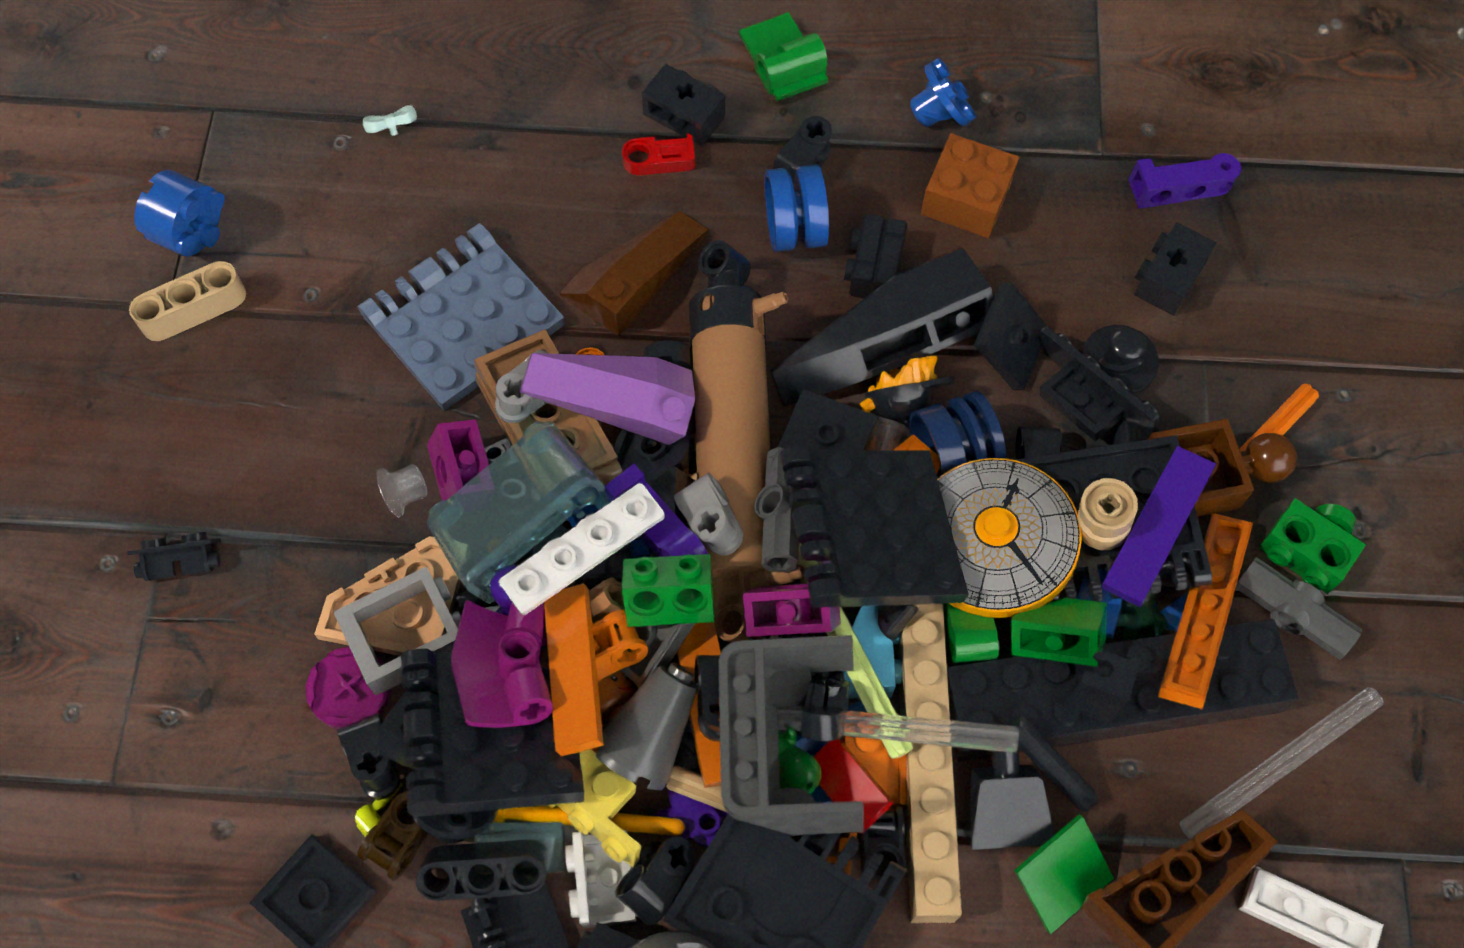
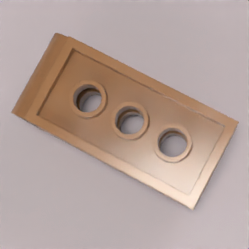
M546 329L474 359V365L478 372L475 373L476 382L520 459L523 469L536 492L538 491L542 503L557 518L563 515L564 512L553 491L588 471L601 496L606 495L604 486L623 471L617 460L618 456L596 419L551 403H546L519 423L505 422L498 417L495 411L496 385L498 380L538 350L544 349L548 354H559Z

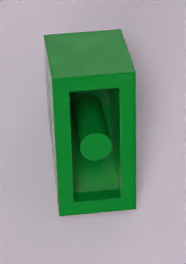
M1061 598L1042 607L1013 615L1011 619L1012 655L1097 667L1099 662L1093 659V655L1103 650L1106 640L1107 603Z

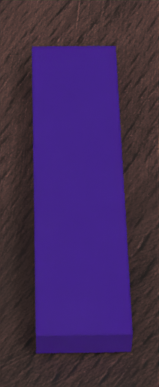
M1179 446L1176 447L1106 576L1102 589L1141 608L1208 482L1216 463Z

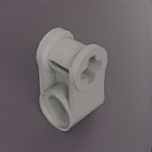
M541 349L534 353H547V351ZM530 356L519 366L503 375L497 382L495 411L498 417L505 422L519 423L548 403L520 393Z
M708 472L674 495L675 502L687 519L692 532L699 540L706 542L714 553L720 556L729 555L740 547L744 535L742 527L729 505L726 493L711 473Z

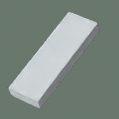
M1255 867L1251 871L1238 908L1321 948H1377L1383 924L1259 867Z

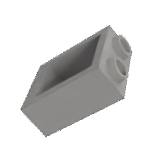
M427 566L333 612L360 671L375 696L402 683L401 656L380 666L361 622L427 590L447 633L416 649L428 648L436 653L452 652L461 615L459 611L450 614L445 601L452 597L442 577L439 576L433 579Z

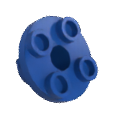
M940 57L927 64L924 69L929 82H927L926 89L910 101L913 115L925 127H931L940 120H947L952 117L961 126H966L977 117L975 111L966 100L969 98L967 90L958 79L954 82L951 81L948 77L951 75L950 71Z

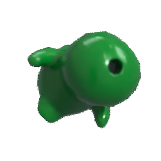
M788 726L784 732L778 730L780 788H799L811 794L821 780L820 764L808 752L795 746L797 736L793 727Z

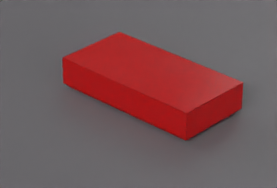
M840 738L829 741L814 756L821 766L819 785L833 802L863 801L864 832L894 804L893 800Z

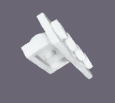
M639 483L598 512L583 518L576 527L563 536L548 542L541 551L501 577L499 583L522 615H526L663 520L665 517L664 511L644 485Z

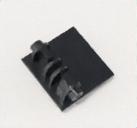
M546 881L535 893L499 896L489 899L488 897L476 898L470 902V907L460 910L473 948H570Z

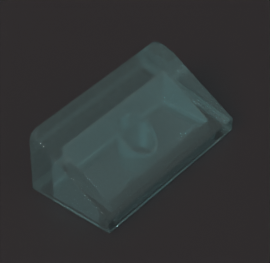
M561 822L492 823L485 831L475 836V843L525 839L537 840L545 845L550 855L547 872H564L565 827ZM530 861L518 863V866L526 872L538 870V867ZM485 864L475 865L478 873H494Z

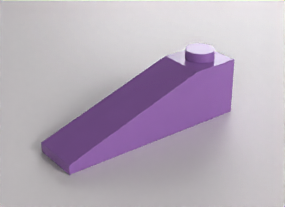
M532 353L520 389L522 394L667 445H671L686 435L695 401L692 370L657 357Z

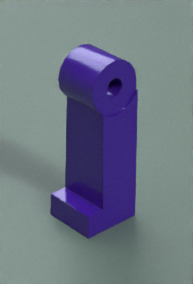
M1227 153L1217 154L1211 160L1154 167L1151 158L1137 160L1128 181L1138 209L1226 194L1232 188L1236 178H1238L1241 172V164L1237 158Z
M635 464L604 486L609 503L639 483L644 485L664 511V519L639 536L658 557L708 554L699 538L682 523L646 482L644 474Z

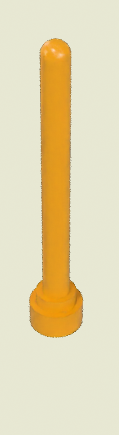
M548 805L498 809L497 816L490 825L495 827L497 823H504L506 819L573 826L566 812L558 806L550 807ZM617 813L611 819L619 828L628 832L680 836L685 830L684 822L677 818Z

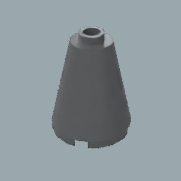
M674 662L669 667L660 665L602 727L604 746L598 747L599 749L595 754L598 760L631 782L635 783L638 777L641 776L651 780L647 788L663 790L670 779L698 688L692 681L694 674L687 668Z

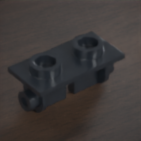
M207 532L181 535L182 544L167 546L166 538L140 541L141 550L127 551V554H139L140 562L134 563V574L137 579L143 578L146 582L176 576L174 561L180 560L182 575L213 572L214 567H220L221 558L218 551H212L211 543L221 542V538L208 540Z

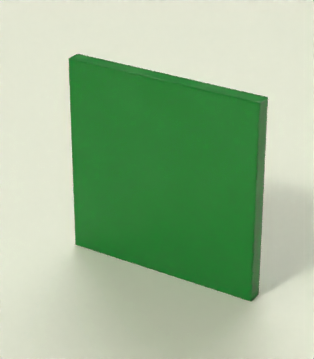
M1077 815L1014 870L1049 934H1052L1083 906L1089 894L1100 888L1103 889L1114 879L1081 815Z

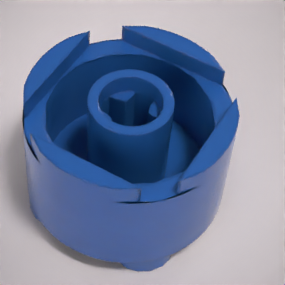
M163 170L154 175L149 181L154 183L148 194L142 191L136 203L134 222L137 231L143 233L144 238L150 242L186 257L197 254L205 246L213 247L220 236V230L217 226L220 220L221 209L224 205V195L213 187L174 170Z

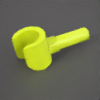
M401 782L399 788L392 796L383 800H375L372 804L364 805L356 812L355 821L364 837L377 825L381 819L378 813L385 808L403 786Z

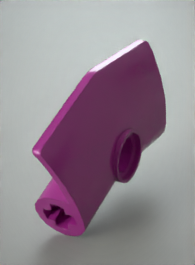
M468 600L465 601L451 654V667L465 721L468 725L493 728L515 727L540 722L552 713L553 705L539 663V654L546 626L545 605L543 603L526 615H522L514 603H512L509 614L504 615L488 610Z

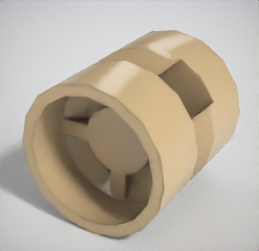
M1102 478L1092 482L1083 493L1078 511V523L1082 532L1081 540L1089 547L1097 550H1112L1120 547L1129 536L1138 510L1137 497L1133 489L1126 483L1114 478Z

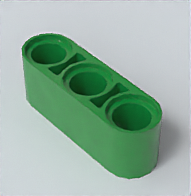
M949 603L943 604L944 630L953 662L996 660L999 653V644L994 619L964 612Z

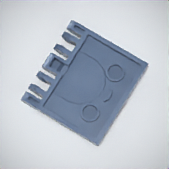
M480 223L467 231L470 241L463 235L455 239L458 250L469 260L460 267L455 258L446 249L442 248L436 252L439 261L450 275L446 277L441 267L431 257L408 271L410 278L422 294L418 296L413 287L402 276L394 281L399 293L409 302L399 309L391 296L383 289L377 292L375 296L390 316L386 317L371 298L357 306L364 319L443 411L479 387L475 378V373L478 372L474 365V359L546 329L550 336L565 325L564 316L499 247L492 235Z

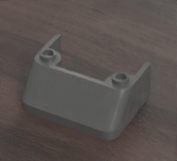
M852 635L736 641L726 646L719 657L721 797L724 808L731 817L790 835L864 832L863 801L816 803L814 798L803 789H780L777 707L794 706L806 699L808 683L811 681L810 672L853 670Z

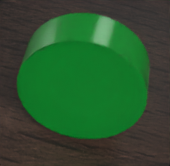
M1323 504L1315 509L1317 513L1352 535L1356 518L1349 509L1337 504Z

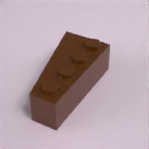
M1242 809L1195 835L1193 839L1177 848H1172L1159 855L1152 862L1137 870H1132L1120 877L1116 882L1089 894L1081 909L1120 948H1176L1268 855L1278 841Z

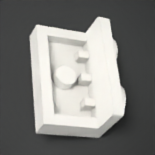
M573 832V845L565 846L568 873H576L577 889L569 890L572 918L579 917L583 929L593 928L597 922L605 926L636 922V915L615 896V890L619 882L630 870L631 866L624 860L619 863L609 857L601 846L602 842L595 836H583L581 832Z

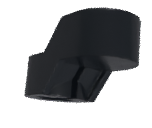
M815 678L808 683L805 705L802 708V737L816 741H833L842 736L846 712L849 707L850 682L838 678Z

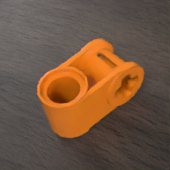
M625 609L611 612L603 617V619L592 624L598 682L625 667L637 664L647 656L648 647L644 640L639 639L636 626L627 627Z

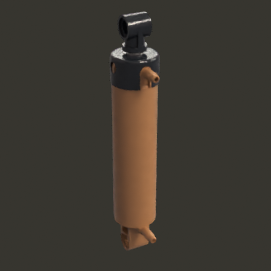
M716 240L709 243L702 250L699 257L700 270L708 276V288L696 293L689 302L690 344L693 350L697 480L708 472L714 476L726 493L729 505L744 534L740 547L734 553L723 556L714 553L706 542L701 541L707 553L711 556L716 634L719 638L733 643L736 641H747L749 637L763 640L761 636L747 637L743 593L754 587L778 586L794 582L796 579L804 577L805 569L802 565H797V569L784 573L779 571L770 572L761 566L764 520L757 516L754 508L758 494L765 487L767 452L771 450L765 358V313L786 304L788 296L786 293L780 292L762 297L756 290L744 286L743 284L747 281L751 271L750 261L725 241Z

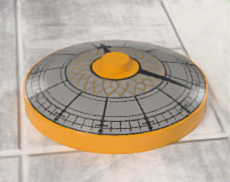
M1004 458L970 461L952 468L938 478L969 593L963 603L949 604L964 612L992 618L1013 617L1015 614L1042 607L1063 590L1071 579L1079 559L1082 532L1078 523L1077 510L1061 485L1048 474L1034 466Z

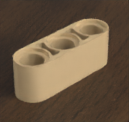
M217 261L140 294L131 302L129 312L147 339L161 341L238 307L246 298V289L235 268L230 263Z

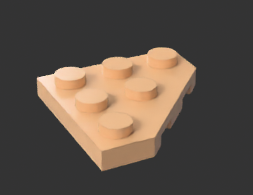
M429 536L415 544L416 548L396 560L391 558L365 573V578L343 590L341 587L327 595L314 635L319 640L348 645L333 612L426 566L433 579L439 576L442 577L452 597L445 601L450 614H452L456 602L455 594L459 592L471 550L469 545ZM427 590L361 622L373 651L401 656L405 651L416 649L447 633Z

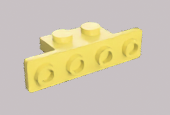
M593 750L581 751L579 753L585 792L584 802L549 806L555 807L557 805L568 814L570 823L579 832L585 835L590 832L601 841L603 850L613 860L619 863L624 860L628 865L634 867L639 861L641 846L614 824L611 819L635 794L636 785L599 761Z

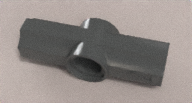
M777 447L767 452L765 487L758 494L754 508L757 516L764 520L761 566L770 572L779 571L787 573L797 569V562L799 561V542L797 541L792 512L795 509L790 507L789 496L791 493L799 489L801 490V488H790V486L785 484V472L782 470L780 452L785 448Z
M1255 557L1237 581L1236 589L1270 611L1271 619H1275V623L1280 629L1292 635L1300 636L1303 634L1339 660L1348 653L1361 636V628L1324 604V596L1318 589L1303 581L1292 582L1257 557Z

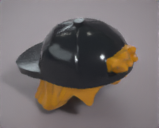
M936 356L910 359L901 370L895 368L890 370L889 374L883 371L881 376L876 377V387L871 385L868 388L867 393H865V400L860 403L862 411L868 413L873 411L878 417L887 421L909 424L911 412L931 406L933 389L954 384L956 381L954 377L937 379V375L934 374V367L937 362Z

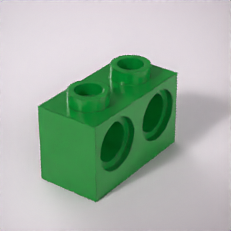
M1295 498L1282 512L1258 548L1265 552L1268 558L1275 564L1286 566L1301 576L1304 582L1329 594L1343 581L1366 544ZM1285 532L1294 535L1298 543L1291 541ZM1321 555L1330 559L1333 566L1327 565L1322 560Z
M710 554L624 559L622 592L627 627L714 622V590Z

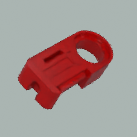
M687 134V138L655 141V136L631 139L622 148L623 166L627 172L633 175L692 171L695 168L693 137L691 134ZM635 151H643L648 155V158L643 162L636 163L631 161L629 156Z

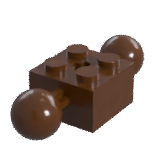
M1228 418L1151 433L1148 438L1149 440L1177 435L1181 448L1216 463L1208 482L1195 504L1197 517L1240 509L1254 491L1249 474L1264 483H1277L1289 477L1297 464V452L1294 445L1288 438L1277 433H1264L1255 437L1247 445L1245 451L1240 452Z

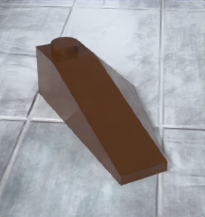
M678 211L584 266L560 292V297L619 336L707 236L709 229L681 211Z

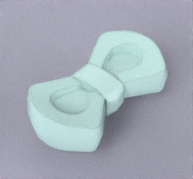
M408 105L395 113L385 116H367L363 118V127L367 133H376L389 128L391 136L398 134L397 125L408 124L417 119L416 110L412 105Z

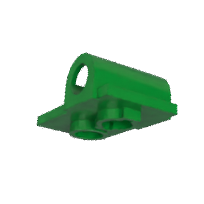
M789 12L739 30V36L755 62V71L769 95L773 94L777 102L828 83V77L826 76L827 54L821 38L816 33L803 37Z

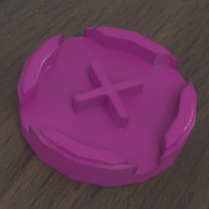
M350 647L334 649L326 654L327 657L323 658L320 663L317 662L310 670L305 685L306 701L314 715L330 728H342L377 712L381 715L388 705L392 688L375 696L367 685ZM377 657L380 666L384 665L382 660Z

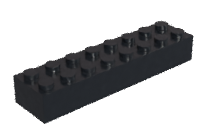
M1275 619L1225 626L1203 709L1158 697L1176 633L1104 644L1102 651H1107L1129 660L1132 656L1141 659L1129 701L1109 723L1062 706L1066 694L1070 693L1078 683L1076 681L1078 675L1087 671L1107 677L1111 672V668L1106 663L1100 662L1096 667L1019 656L947 667L950 730L957 762L993 757L992 746L995 744H1015L1009 738L1006 726L1017 716L1025 717L1053 747L1282 713L1298 701L1299 698Z

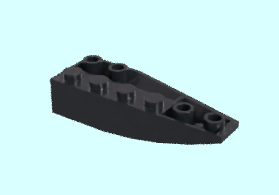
M962 247L894 275L770 370L782 405L786 407L797 403L803 389L824 395L880 375L883 371L887 372L907 364L910 359L925 357L979 333L994 299L991 286Z

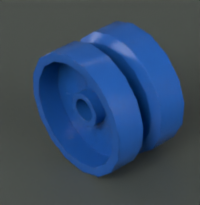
M818 164L799 166L795 174L794 186L791 175L785 168L766 170L764 180L765 204L773 251L793 250L798 239V229L801 241L807 249L826 247L829 237L828 202L821 167Z

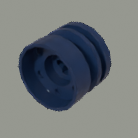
M978 390L965 394L963 399L961 397L950 399L947 410L938 403L910 414L911 436L914 434L939 457L940 468L936 475L937 479L952 468L970 461L987 458L1006 459V447L998 418L987 398Z

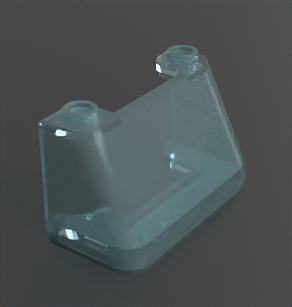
M538 421L526 429L520 440L449 499L435 504L429 511L426 525L465 588L475 596L491 604L494 598L491 595L490 581L499 569L513 565L571 515L574 514L578 519L582 518L585 513L581 508L588 505H596L600 510L608 505L609 501L604 487L605 483L558 426L551 421L544 423Z

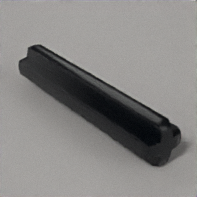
M1017 716L1012 722L1007 724L1006 732L1009 734V738L1079 810L1089 811L1093 805L1098 803L1099 797L1095 790L1025 717Z

